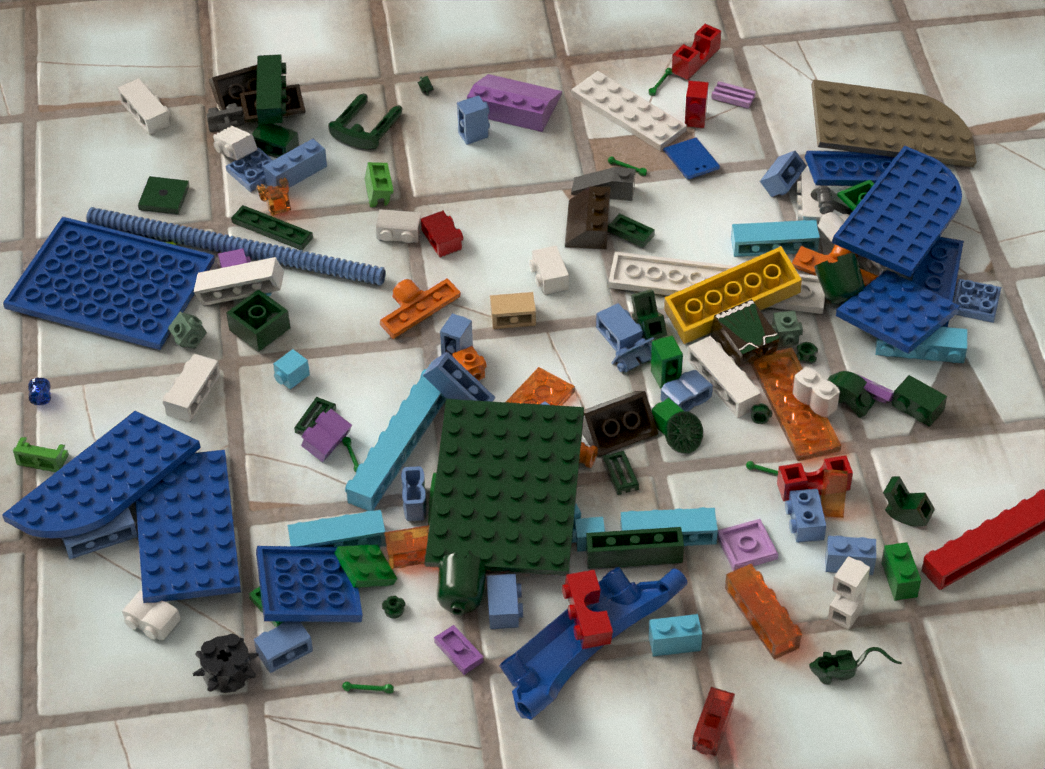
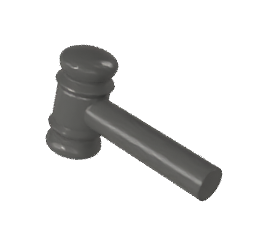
M821 186L816 190L818 207L820 208L819 212L821 214L830 213L834 210L849 215L853 212L849 207L831 198V189L828 186Z

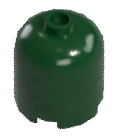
M853 252L838 256L837 262L828 263L827 260L814 266L823 293L830 303L844 304L865 288L857 257Z
M452 553L440 560L436 593L437 600L442 608L454 615L467 614L480 606L487 572L485 562L471 554H467V558L456 557L457 554Z

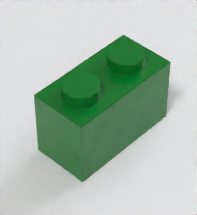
M673 335L652 341L650 371L660 389H662L665 383L678 380L682 375L683 353Z
M908 542L884 545L881 564L894 601L917 598L921 578Z

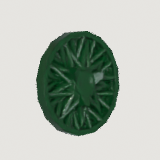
M679 411L673 414L665 426L667 444L678 453L688 454L695 451L703 439V427L698 417L688 411Z

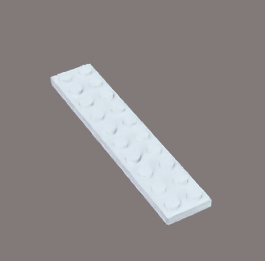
M615 252L608 288L638 292L651 289L654 291V294L671 295L735 266ZM799 274L802 279L801 293L768 307L823 314L825 295L818 277Z

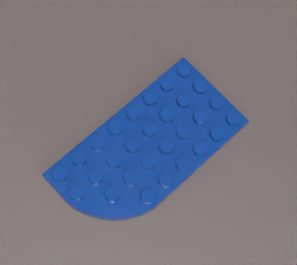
M904 146L835 233L832 243L900 274L911 277L958 213L962 201L960 184L951 170L943 163L931 156Z
M134 411L2 514L3 520L29 535L41 538H64L90 532L112 521L201 448L200 442L140 412Z
M225 450L194 453L136 500L143 603H157L160 601H174L241 592Z

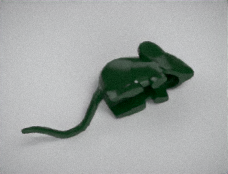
M871 647L865 650L856 661L850 650H838L835 655H832L830 652H823V657H818L811 662L809 668L819 678L820 682L829 685L832 682V678L838 680L853 678L857 668L863 663L867 655L873 651L880 652L893 663L902 664V662L893 659L879 647Z

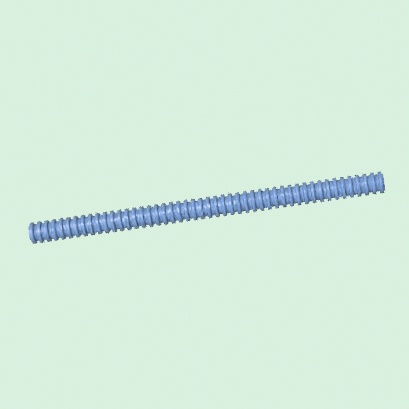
M91 207L86 216L87 223L126 233L130 232V234L136 233L139 236L142 234L144 237L160 238L163 241L178 242L187 246H197V248L203 247L206 250L209 248L211 251L215 249L216 252L221 251L222 253L244 249L245 256L252 257L254 260L257 258L258 260L276 257L280 265H289L292 268L295 266L297 269H308V271L314 270L316 273L320 271L321 274H333L335 277L339 275L340 278L345 276L346 279H358L359 282L364 280L365 283H377V285L381 286L386 276L385 268H379L376 265L374 267L371 264L366 266L365 263H354L352 260L347 262L346 259L341 261V258L335 259L327 255L322 257V254L316 255L313 252L310 254L308 251L291 250L289 247L285 249L284 246H273L270 243L266 245L265 242L260 244L259 241H248L245 238H235V236L229 237L226 234L223 236L221 233L217 235L216 232L211 233L210 231L205 232L202 229L187 228L178 224L162 223L159 220L156 222L154 219L138 218V216L114 213V211Z

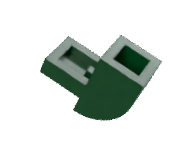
M650 289L632 294L631 299L634 309L632 317L634 322L642 327V338L648 340L652 337L658 339L668 336L664 315L657 310L654 291Z
M840 371L830 375L827 379L836 385L840 391L838 404L846 402L859 418L865 416L876 402L864 388L867 382L853 372Z
M892 476L883 491L888 501L885 511L890 517L908 526H927L935 508L926 492L909 493L900 476Z

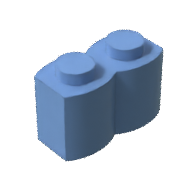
M697 370L683 373L678 380L665 383L661 389L660 400L663 402L670 398L684 411H690L694 406L701 405L712 397L713 385Z
M421 466L404 467L401 478L405 519L407 521L424 520L427 514L424 471Z

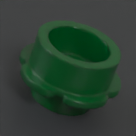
M428 76L420 77L421 81L417 83L422 93L427 92L429 94L434 88Z
M755 404L751 407V419L757 424H765L772 417V410L765 404Z
M389 596L387 600L383 601L382 609L387 617L398 618L403 614L406 603L402 598Z

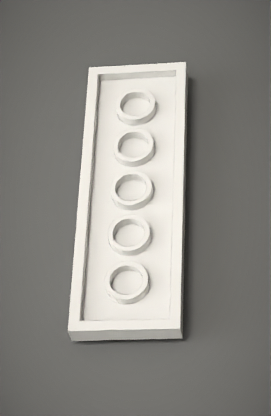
M596 71L571 90L572 97L659 151L687 131L686 124L599 71Z

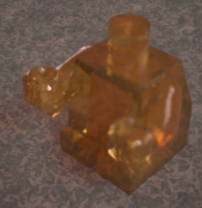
M285 177L283 178L284 180L282 178L279 179L280 185L268 186L266 189L261 184V186L257 185L256 187L260 200L267 203L271 216L291 210L288 196L289 182Z

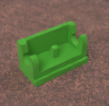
M368 162L364 180L370 207H376L378 199L384 198V205L386 206L390 201L391 194L394 192L388 163Z
M21 437L13 449L17 465L57 472L61 469L69 455L68 450H64L65 445L60 444L57 450L39 447L27 443L26 437Z

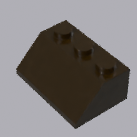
M257 65L209 79L214 99L220 111L226 110L229 104L234 103L241 107L240 93L257 91Z
M289 85L287 88H283L286 89L287 101H283V103L286 102L287 114L283 115V118L305 115L306 110L300 85ZM257 91L240 93L245 124L257 123Z
M589 186L569 200L565 247L607 249L610 187Z
M633 391L584 410L582 435L590 447L592 445L598 447L597 457L659 434L645 391Z

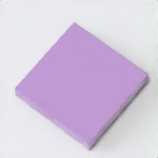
M761 519L724 528L717 532V539L733 572L778 559V553Z

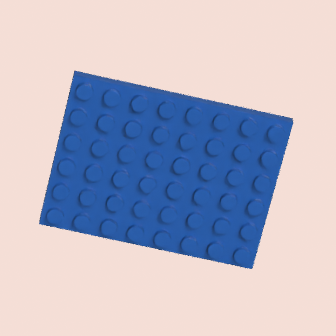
M62 216L4 300L3 305L4 309L161 350L171 334L168 327L179 312L185 311L195 295L194 287L197 274L209 271L215 262V257L209 253Z

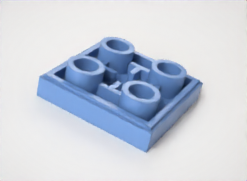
M258 147L257 151L226 165V171L249 192H252L266 184L264 165L273 160Z
M959 279L953 303L960 306L959 313L956 315L994 323L1002 287Z

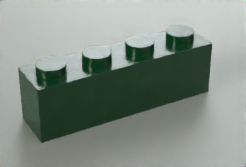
M281 54L257 56L256 110L258 124L283 123V115L287 114L286 102L283 103V101H287L286 89H283L287 88L286 75L283 76V74H287L286 62H282Z
M681 527L586 533L588 569L683 563L684 542Z

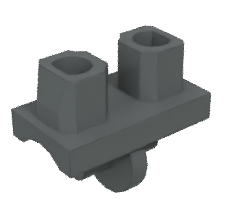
M236 103L229 104L226 110L221 111L216 107L209 108L206 114L209 131L227 130V127L245 125L242 106L238 107Z

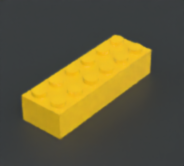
M782 246L664 297V310L683 344H686L711 333L714 315L751 299L761 311L801 293L802 279Z

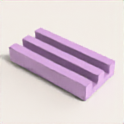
M718 81L717 86L712 92L711 99L749 109L755 98L756 91Z

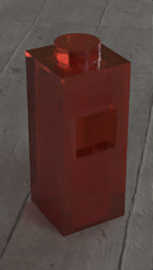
M714 687L710 688L693 734L692 749L697 750L701 754L717 756L734 708L735 693Z

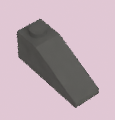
M612 167L574 177L571 195H577L589 186L610 187V199L633 201L636 169Z

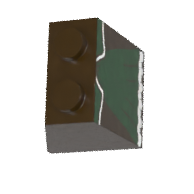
M752 299L714 315L710 336L721 344L725 353L734 359L737 366L752 364L757 359L763 356H770L777 351L780 337Z

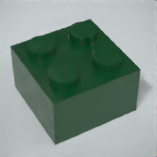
M259 289L226 312L229 331L258 352L291 328L288 310Z

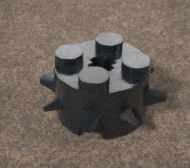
M233 633L217 636L204 642L201 646V651L195 653L200 659L201 668L192 674L193 676H203L208 686L207 691L209 692L215 689L221 690V693L236 692L245 686L247 679L255 678L257 675L251 669L250 661L258 657L259 654L249 653L244 643V638H239L238 635Z

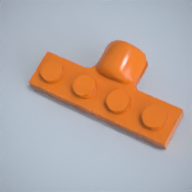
M834 245L830 254L823 255L801 246L792 264L798 270L817 276L814 268L815 265L827 260L828 263L837 262L838 256L852 252ZM860 269L865 287L878 277V275Z
M448 278L426 291L420 290L412 280L404 279L395 286L392 295L401 307L380 319V326L394 339L458 299L461 292Z

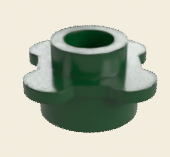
M803 342L797 345L796 350L798 353L795 355L797 361L810 363L817 361L815 355L818 352V348L813 343Z

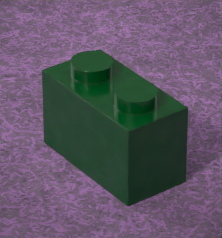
M259 124L252 133L257 148L259 147L265 154L274 158H278L299 146L298 132L275 124Z
M908 375L894 390L892 406L930 427L944 412L947 396Z

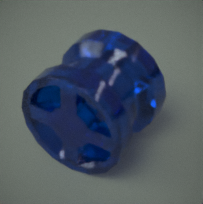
M34 378L29 381L28 398L30 403L34 405L49 403L51 400V383L49 380Z

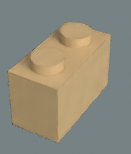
M533 292L490 295L493 329L536 326Z

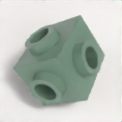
M795 311L773 313L771 326L780 337L778 347L798 345L799 336L803 335L802 323L798 322Z
M179 312L168 327L175 338V342L181 347L195 349L207 333L199 318L183 312Z

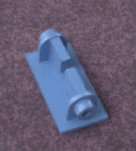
M654 337L648 340L643 338L637 341L634 347L627 349V347L620 349L615 353L616 356L611 362L612 365L618 362V370L620 372H628L640 365L636 359L637 357L642 364L650 361L651 343Z

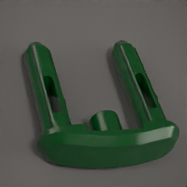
M363 93L358 95L335 121H331L328 124V129L331 136L343 143L362 149L374 150L379 146V140L402 115L403 108L400 105L392 107L370 133L365 132L360 124H354L351 129L345 128L368 102V95Z

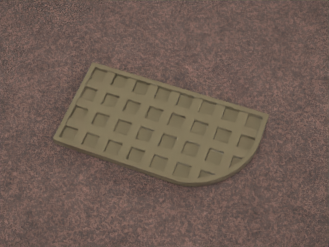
M815 79L811 84L817 146L820 148L896 157L901 149L907 146L931 156L943 164L974 167L977 163L973 137L965 122L951 108L932 97L919 93Z

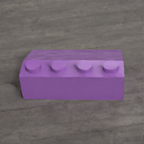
M487 74L472 86L467 99L479 95L482 101L488 104L490 111L488 114L489 120L543 132L562 95V91Z

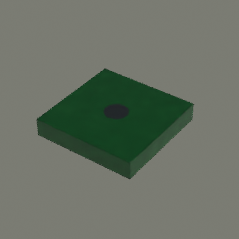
M149 176L138 203L139 210L179 214L190 186L189 181Z

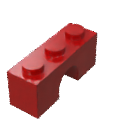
M705 23L694 33V41L691 47L683 44L672 54V73L689 80L720 49L721 30Z
M847 455L824 459L822 467L814 472H805L802 463L779 466L777 486L783 501H789L790 491L818 489L819 495L849 491L851 489L853 471Z
M595 570L566 574L565 584L562 585V593L564 599H568L570 604L568 605L570 620L574 619L576 625L574 626L575 639L580 640L582 649L611 644L613 630L607 611L594 612L586 607L590 604L599 603L600 586Z

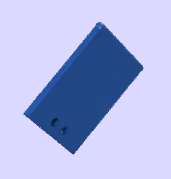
M697 137L663 148V151L687 180L720 169V165Z

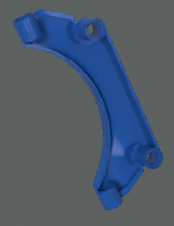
M617 567L608 572L598 582L600 586L599 603L590 604L586 607L594 612L607 611L613 630V639L642 618L665 605L686 587L688 582L681 571L673 568L659 581L639 582L636 585L635 582L628 580L620 567ZM568 608L499 665L512 686L516 687L512 694L516 711L522 719L532 720L550 705L575 671L603 647L597 646L582 649L580 640L575 639L574 626L576 625L574 619L570 620Z

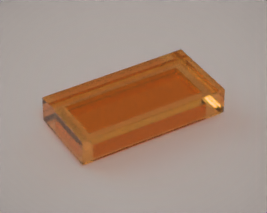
M824 469L821 505L825 517L844 518L848 471Z

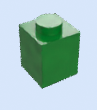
M670 398L657 403L652 408L656 427L664 435L668 419L673 414L684 411Z

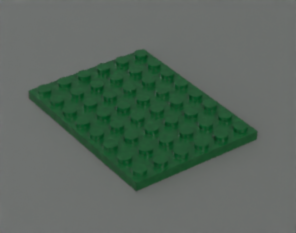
M446 399L425 555L426 567H439L440 560L444 556L456 553V557L467 558V554H471L485 562L486 571L561 576L569 574L584 407Z

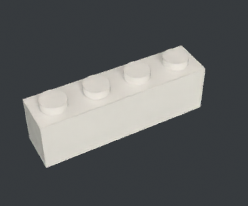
M276 257L200 272L197 274L194 293L201 304L205 306L245 298L258 289L263 293L280 291L284 270Z
M708 336L688 346L687 361L713 385V391L737 418L751 412L753 405L760 404L761 391L759 387L748 379L746 372L740 370L734 359L725 353L719 342Z

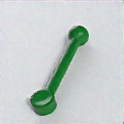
M667 68L657 84L648 90L650 96L656 95L658 87L668 75L672 74L671 68Z
M613 156L608 158L609 164L636 169L640 176H646L647 174L646 168L634 167L616 160Z
M344 437L342 439L343 445L347 446L354 464L353 469L356 472L360 464H358L351 447V438Z
M753 461L746 463V468L749 470L756 469L778 475L777 470L756 465Z
M346 681L342 685L344 691L359 689L384 691L387 694L394 692V686L391 684L373 686L351 684Z

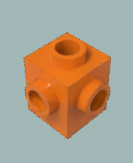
M473 346L452 354L478 381L485 378L486 361L482 355H478Z

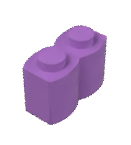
M332 409L327 413L322 412L315 421L317 424L313 428L308 427L301 436L303 438L301 446L321 462H324L342 442V439L348 435L352 427L351 423Z

